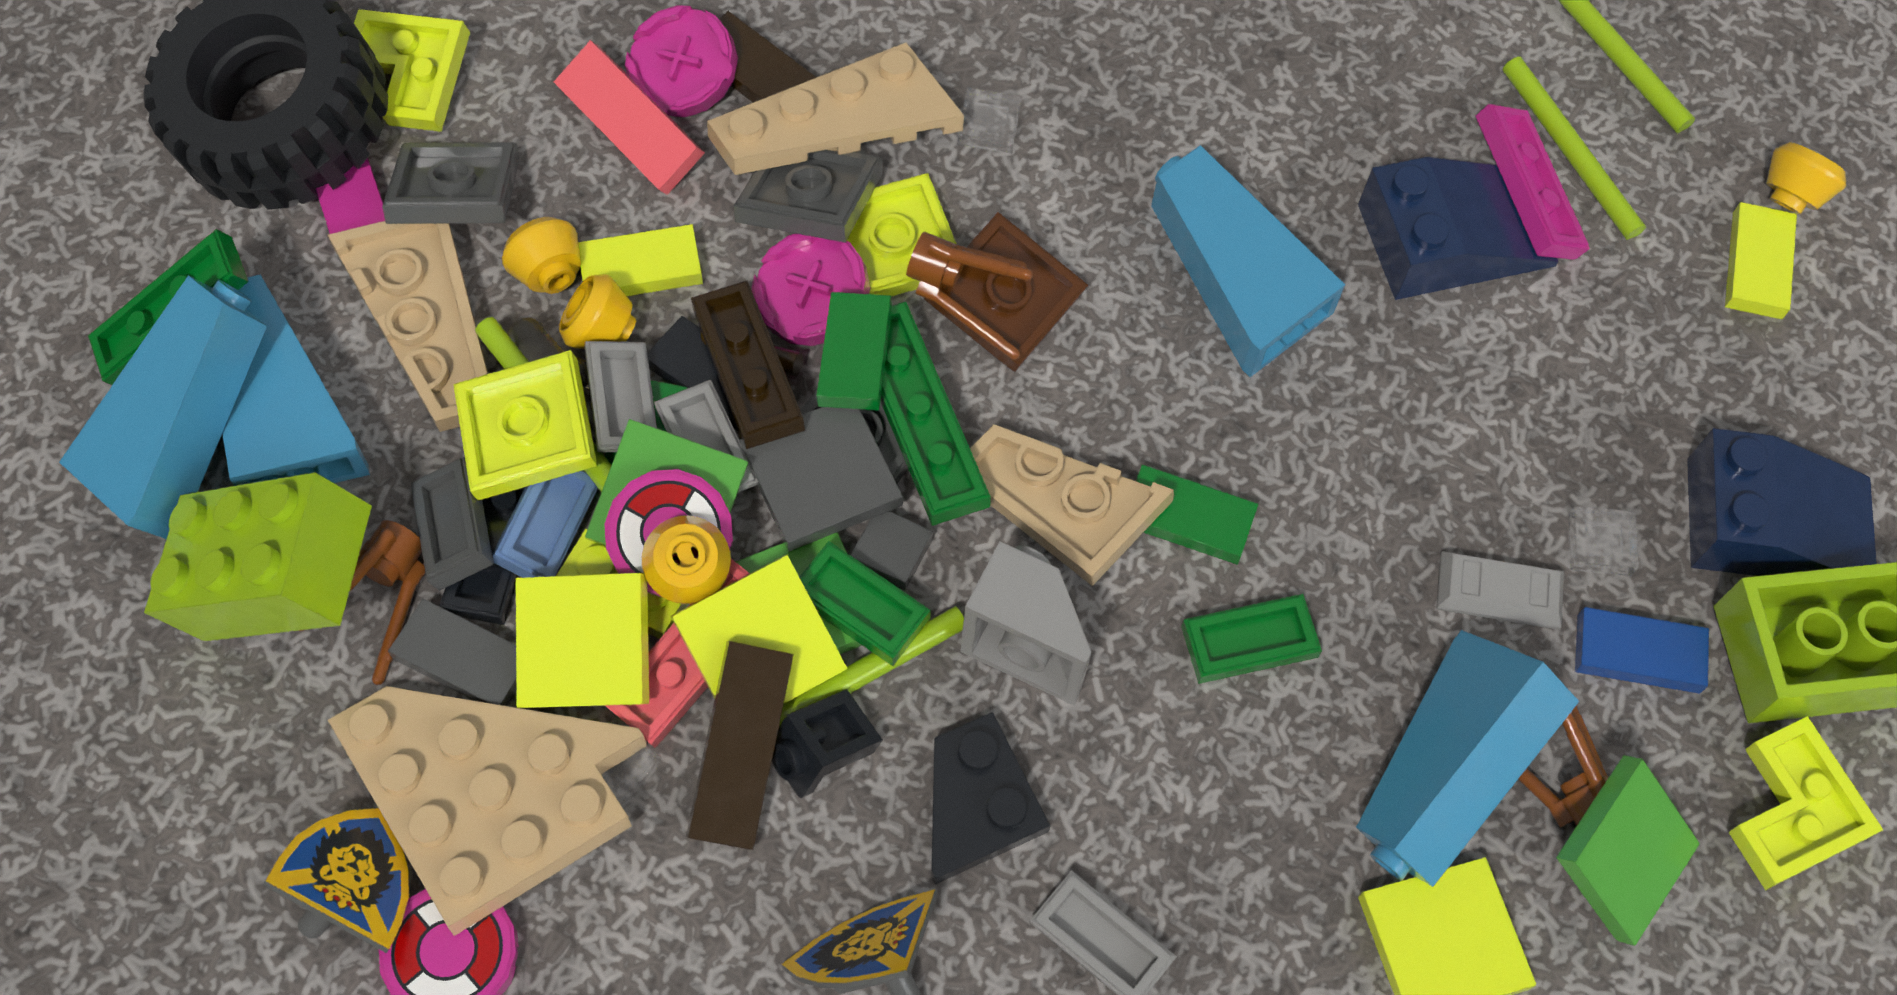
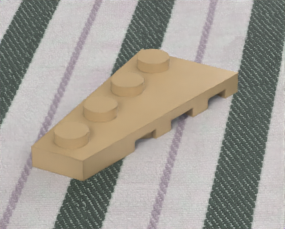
M905 42L708 120L707 129L708 138L732 172L738 175L808 161L809 153L821 150L837 151L838 155L860 151L861 143L891 137L893 144L916 140L917 132L941 128L943 135L963 131L964 114Z
M385 221L329 234L328 237L334 250L438 430L442 432L460 427L453 384L489 373L480 338L475 333L476 323L450 224H386Z

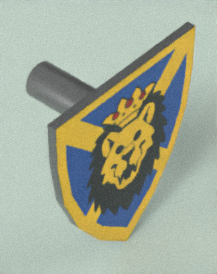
M379 808L348 810L317 821L295 836L278 857L263 883L265 887L307 909L298 921V929L304 936L312 939L318 938L332 923L385 953L389 951L401 926L409 899L408 866L404 851Z
M936 889L922 892L863 912L814 939L782 963L785 971L799 982L819 988H835L838 994L885 983L891 995H921L911 975V970L938 893Z

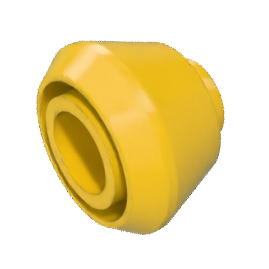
M1788 142L1774 149L1766 184L1775 190L1770 197L1773 202L1793 213L1801 215L1805 207L1818 210L1846 187V173L1843 168L1821 154L1799 144Z
M541 217L531 220L517 228L507 239L502 255L503 267L510 275L532 291L546 292L548 294L559 293L567 289L574 282L581 266L577 231L571 223L554 217Z
M608 274L587 277L572 295L559 323V332L565 345L572 348L585 349V341L626 342L636 324V317L631 315L632 302Z
M677 516L662 522L650 533L642 551V569L647 582L657 594L675 603H696L714 594L724 584L730 569V549L725 537L715 525L700 517ZM692 547H695L699 553L697 559L693 556ZM674 554H677L680 561V565H677L674 562Z

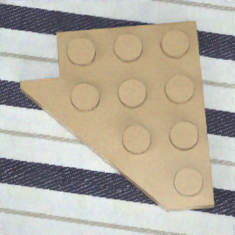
M388 686L328 719L329 724L454 936L632 826L628 815L601 774L647 747L644 735L639 728Z

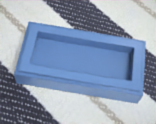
M582 470L525 487L492 553L494 563L522 578L555 576L598 488L587 473Z

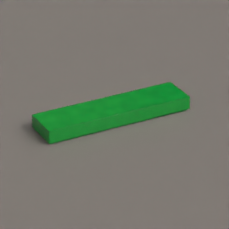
M907 302L892 305L880 402L930 523L934 526L990 508L991 496Z

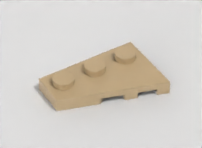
M993 425L970 448L991 496L990 505L1091 586L1103 576L1171 504L1174 498L1173 489L1154 482L1151 487L1122 477L1121 470L1102 463L1098 467L1063 455L1062 449L997 425Z

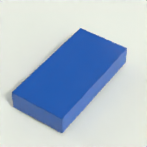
M1584 607L1577 615L1576 673L1698 694L1708 687L1709 628Z

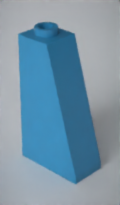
M1201 145L1183 158L1180 156L1172 157L1159 169L1155 176L1156 186L1151 207L1240 367L1249 377H1252L1335 312L1345 284Z
M261 274L247 277L249 282L238 291L251 299V303L246 310L267 325L222 432L231 482L234 486L316 472L329 481L337 483L370 475L368 463L354 436Z
M189 275L187 276L59 462L127 526L167 539L169 518L178 503L180 495L196 493L200 488L267 325L246 310L251 303V299L221 280H218L212 288Z
M1463 630L1455 637L1356 826L1376 846L1370 853L1371 858L1399 880H1403L1410 873L1433 887L1579 703V700L1543 661Z

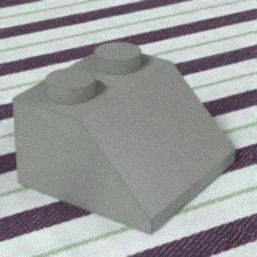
M999 541L965 606L960 652L1075 706L1082 689L1091 656V649L1059 568L1050 565L1049 560L1037 550L1026 546L1014 548Z

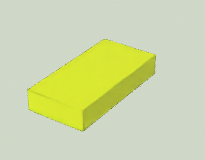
M1743 202L1738 204L1732 216L1725 308L1781 320L1790 311L1797 214Z
M693 224L578 242L582 281L591 275L608 274L626 296L703 284Z

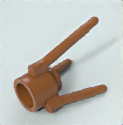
M924 231L914 248L906 272L908 277L920 281L916 294L937 303L1010 359H1018L1020 352L1016 347L944 293L941 287L946 285L954 288L964 265L1025 281L1031 280L1033 276L1032 271L1027 268L1023 261L960 246Z
M383 520L360 550L350 591L353 590L365 575L387 587H391L396 580L403 581L372 676V682L375 685H381L385 681L393 659L388 650L403 629L416 586L426 573L425 566L417 561L422 553L420 538L408 528L390 520Z
M1577 706L1567 716L1562 725L1584 772L1560 785L1566 798L1560 800L1528 768L1518 779L1550 810L1560 828L1572 821L1576 826L1578 825L1608 779Z

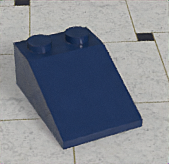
M1423 157L1373 167L1358 203L1395 300L1556 267L1559 262L1557 258L1537 256L1497 165Z
M1712 428L1688 457L1691 568L1765 576L1877 564L1871 480L1869 476L1773 435Z

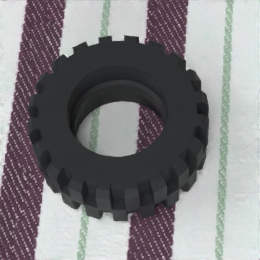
M203 0L204 2L192 10L188 6L175 17L178 24L171 32L164 30L156 42V48L159 51L158 56H150L145 78L150 84L144 86V107L149 112L148 122L154 134L172 156L208 193L221 201L231 200L235 206L248 209L258 208L260 202L267 210L288 208L289 201L297 199L300 204H305L318 199L316 188L329 184L334 190L347 181L343 174L353 166L357 169L362 166L370 155L366 149L370 142L377 143L384 126L378 116H385L388 110V94L384 90L386 78L382 66L375 57L376 55L349 15L344 12L336 0ZM305 68L304 75L296 90L278 108L255 119L231 121L234 109L240 98L257 81L280 70Z

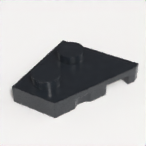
M993 712L934 738L931 877L935 885L1049 832L1050 824Z

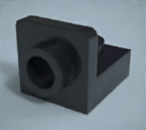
M846 689L787 714L778 728L772 762L777 773L784 780L788 781L799 798H803L814 792L825 775L873 754L883 739Z

